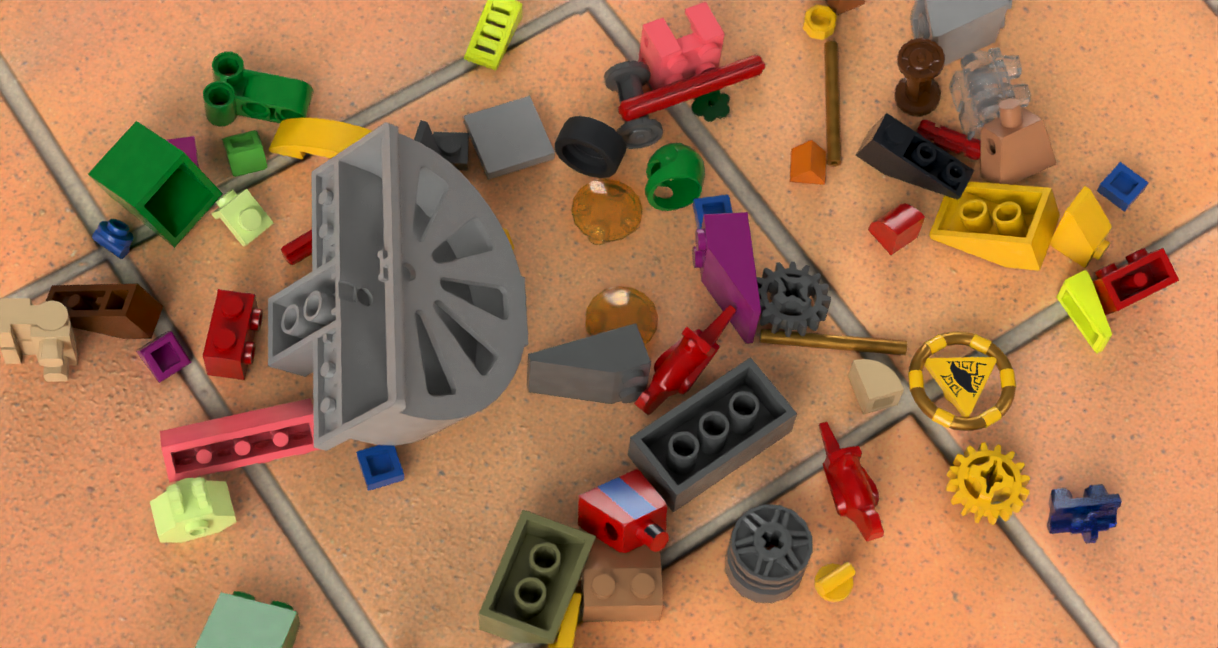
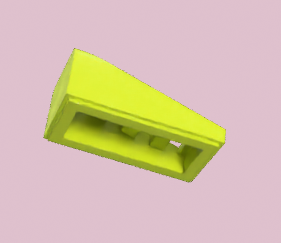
M487 0L464 55V60L497 71L522 19V3L516 0ZM494 22L499 25L505 26V29L492 25L490 23ZM486 34L495 37L497 39H500V41L498 42L496 40L484 37V35ZM479 45H480V46H483V47H485V48L494 50V51H495L494 55L491 54V53H488V52L479 50V49H478Z
M1084 270L1066 279L1056 297L1094 352L1098 354L1104 350L1112 336V332L1091 276L1087 270Z

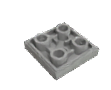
M530 96L464 116V124L488 180L555 159V152Z

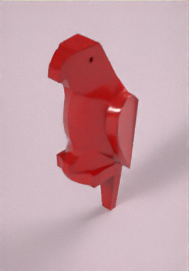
M729 305L703 332L700 329L692 331L686 327L681 333L683 337L657 359L654 364L655 373L651 384L642 392L634 404L644 413L650 415L668 397L678 393L684 395L688 392L720 348L716 341L737 310Z
M828 422L820 423L819 429L827 455L822 465L837 513L840 517L845 516L853 521L866 542L883 537L884 529L879 514L875 510L879 501V492L874 481L860 464L862 452L859 445L841 449Z

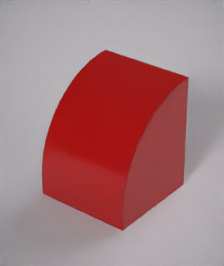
M902 203L872 222L868 231L890 255H893L918 238L925 216L915 207Z

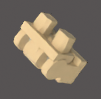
M0 298V347L5 363L21 364L22 355H36L39 365L44 366L43 376L45 381H68L69 365H78V352L66 307L62 303L52 300L45 301L40 305H32L30 298Z

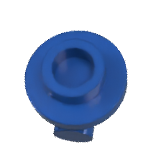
M110 219L109 221L99 223L98 228L92 235V239L118 258L123 259L129 253V246L134 236L129 231L130 228L127 224L117 219Z

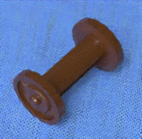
M916 38L909 40L902 45L898 52L897 65L905 77L896 85L894 97L898 108L911 116L928 115L940 103L941 90L934 78L943 70L945 55L942 48L930 39Z

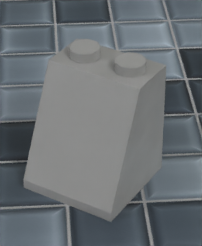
M915 0L910 16L914 39L926 38L936 42L942 48L945 55V66L994 43L999 30L1004 28L1005 14L1007 9H1011L1012 0Z

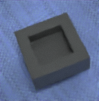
M433 132L441 156L457 170L468 171L469 133Z

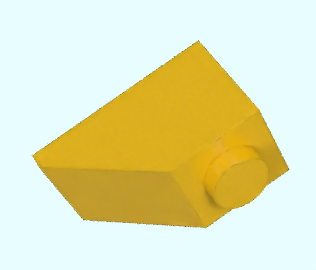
M1084 186L1066 209L1050 242L1051 247L1083 268H1086L1093 257L1099 261L1111 244L1106 238L1112 229V225L1091 189Z

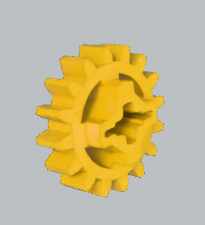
M981 442L978 452L972 446H967L964 456L961 454L956 455L953 461L954 466H950L946 475L952 479L949 480L946 491L955 492L951 500L952 505L961 503L964 506L961 511L962 516L972 512L975 514V523H979L982 517L985 516L988 518L990 525H994L998 515L1007 522L1013 514L1012 511L1019 513L1024 505L1022 501L1026 500L1030 492L1024 488L1029 483L1030 476L1020 475L1025 464L1024 462L1014 464L1012 459L1015 452L1010 451L1003 455L1001 454L1000 444H997L994 450L990 451L986 443ZM989 474L990 477L988 482H990V489L987 493L986 477ZM995 501L1001 502V503H998V504H991V503H993V502H995Z

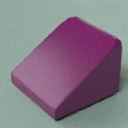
M172 331L161 334L136 350L139 357L159 383L192 363Z

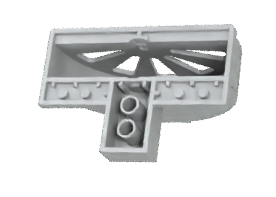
M385 122L311 172L312 272L268 298V367L304 377L313 373L314 448L325 451L348 439L377 445L411 444L426 439L481 411L494 402L508 387L521 361L523 349L528 345L525 277L520 274L509 240L490 206L470 181L450 162L422 143L399 134L398 126Z

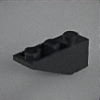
M888 113L869 130L855 155L884 175L956 200L962 196L975 171Z

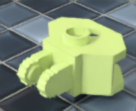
M201 477L185 478L169 485L166 488V492L150 501L160 542L182 543L219 533L237 522L226 481H205V478Z

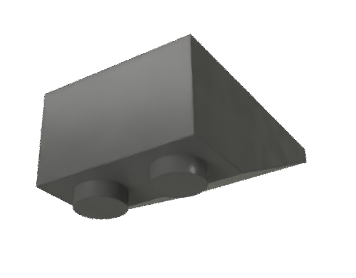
M631 324L528 354L527 389L529 393L607 404L620 401L622 403L636 401L647 388L651 360L637 324Z

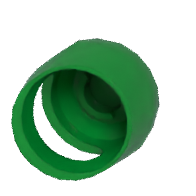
M670 143L660 147L651 156L646 168V175L649 180L645 186V195L649 204L661 211H672L684 208L692 204L694 199L700 197L705 179L704 161L693 148L682 143ZM658 186L668 187L673 191V195L670 198H660L654 194V191Z

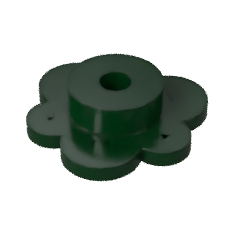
M720 90L693 98L692 113L696 116H704V119L708 122L714 121L716 117L723 119L729 115L730 108L727 105L729 103V96L725 93L720 94Z

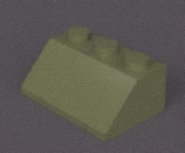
M522 510L480 609L479 629L515 643L553 644L596 536Z

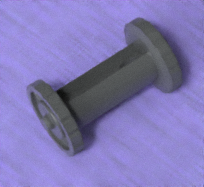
M625 61L610 67L605 72L604 81L608 89L618 92L621 103V101L644 94L642 86L650 80L651 75L649 67L645 63ZM649 115L639 117L636 120L624 121V124L617 130L626 143V148L629 149L651 146L658 142L663 135L661 123L655 119H650Z

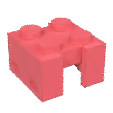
M706 1L685 9V14L691 23L690 28L693 33L675 39L663 17L642 26L638 62L648 65L651 75L648 82L653 90L719 68L725 33Z

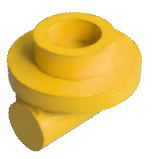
M849 562L843 565L835 563L824 565L815 576L814 585L817 593L823 599L830 602H839L846 599L853 589V576L856 575L855 569Z

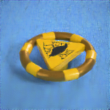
M960 331L938 334L920 346L909 366V388L915 403L932 421L948 429L974 431L987 428L1002 419L1014 400L1016 381L1009 359L992 341L977 334ZM950 345L969 346L988 356L929 358ZM996 365L999 370L1002 389L1000 398L990 409L978 416L970 417ZM924 366L943 390L945 399L956 407L962 417L955 416L937 407L929 399L924 390L922 372Z

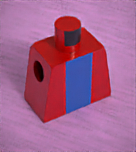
M638 469L578 496V526L589 534L596 536L597 539L619 553H628L644 544L653 552H658L668 543L666 502Z

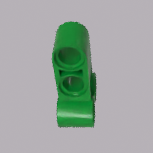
M234 52L219 53L212 61L214 82L208 84L203 91L205 114L211 124L216 126L230 125L235 121L237 115L275 123H281L282 120L307 117L314 92L308 83L298 79L247 70L244 68L242 58ZM227 73H234L233 75H230V76H225V75H224V74H227ZM219 102H224V103H225V104H223V105H215L216 103H219Z

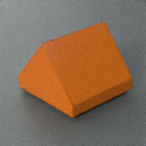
M813 140L792 148L790 182L825 185L826 151Z

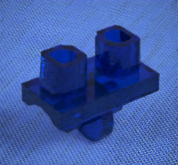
M1103 484L1090 485L1084 489V494L1081 498H1073L1070 490H1067V488L1053 489L1049 499L1050 512L1047 521L1049 533H1081L1085 543H1096L1099 531H1108L1109 528L1116 527L1117 510L1122 504L1119 494H1109Z

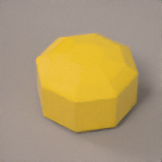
M816 4L806 10L803 30L810 38L824 40L834 34L837 15L829 6Z

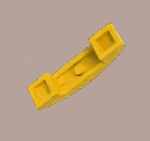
M321 118L286 119L281 121L269 146V151L302 160L306 153L333 158L372 132V130L345 122Z

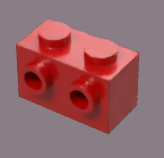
M1142 248L1125 257L1128 262L1127 264L1117 268L1115 263H1112L1094 272L1097 279L1093 280V284L1105 315L1117 312L1179 281L1164 248L1150 253L1147 252L1146 248Z
M218 289L203 352L207 375L245 380L248 364L252 365L254 361L256 345L253 339L255 331H260L263 319V310L258 308L255 294Z

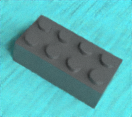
M750 357L631 436L628 456L664 499L671 511L675 512L792 432L797 412Z

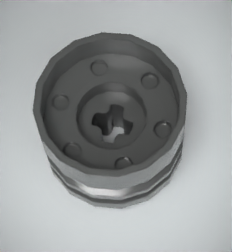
M763 504L744 513L736 522L725 555V572L731 586L741 596L756 603H775L788 598L798 589L813 552L812 535L807 523L795 511L781 505ZM770 544H773V545L776 546V547H773L770 551L764 548V547H766V548L769 547Z

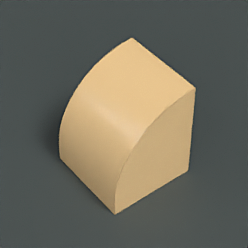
M870 359L853 360L848 378L863 415L898 405L904 388L894 371L878 361Z

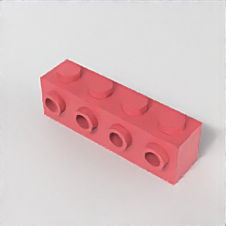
M311 398L160 431L161 449L169 483L216 472H227L238 467L256 463H267L274 459L292 455H303L319 450L314 448V417Z

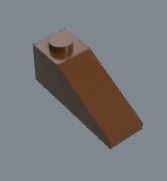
M138 283L52 285L46 301H58L66 307L72 328L121 339H152L163 309V305Z

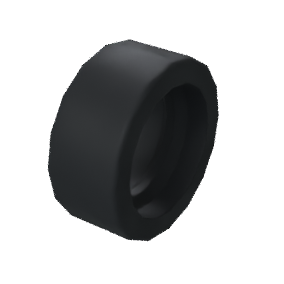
M575 116L570 117L564 123L555 141V152L567 166L589 177L602 179L609 178L616 173L626 153V143L617 131L604 122L591 117Z

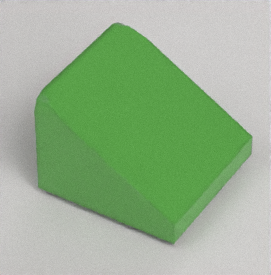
M254 130L222 139L233 176L237 177L267 168L263 145L257 131Z

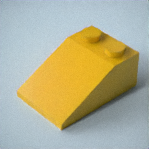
M969 181L958 200L944 195L929 236L932 240L1006 268L1040 271L1060 218V212L1052 188Z

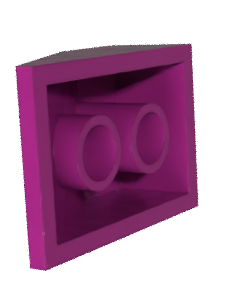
M748 212L704 214L701 229H696L695 232L696 246L692 248L694 268H700L701 281L721 310L724 311L729 305L737 310L730 322L745 344H751L754 341L761 306Z

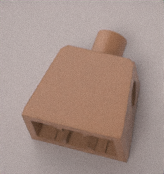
M1011 98L1001 101L999 103L1000 117L984 124L981 128L980 174L981 178L989 183L1013 185L1056 165V158L1043 120L1029 110L1021 108L1020 101Z

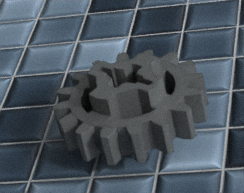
M791 261L789 268L784 269L783 265L778 262L774 272L765 268L762 278L757 277L761 306L759 324L763 326L771 323L773 325L771 333L775 334L781 328L785 330L786 337H790L792 330H797L802 337L806 334L807 326L816 331L819 322L826 320L831 302V297L827 296L829 285L819 284L822 276L820 273L812 276L808 274L810 266L805 265L802 270L796 269V263ZM768 291L771 293L770 299L772 302L770 303L767 298ZM810 296H812L813 301H814V306H813V307L811 306V301H812V300L809 298Z

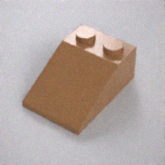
M596 538L581 574L582 622L660 621L663 609L660 551L653 552L644 544L628 553H619Z

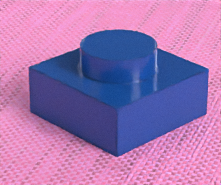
M1120 162L1100 183L1097 192L1125 212L1146 189L1149 182Z
M729 195L696 198L693 200L697 229L702 227L704 214L733 213Z
M377 445L356 452L368 491L405 480L394 445Z

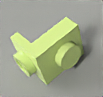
M233 189L228 191L215 202L219 208L211 213L215 220L221 218L242 246L248 245L274 224L248 189L235 193Z

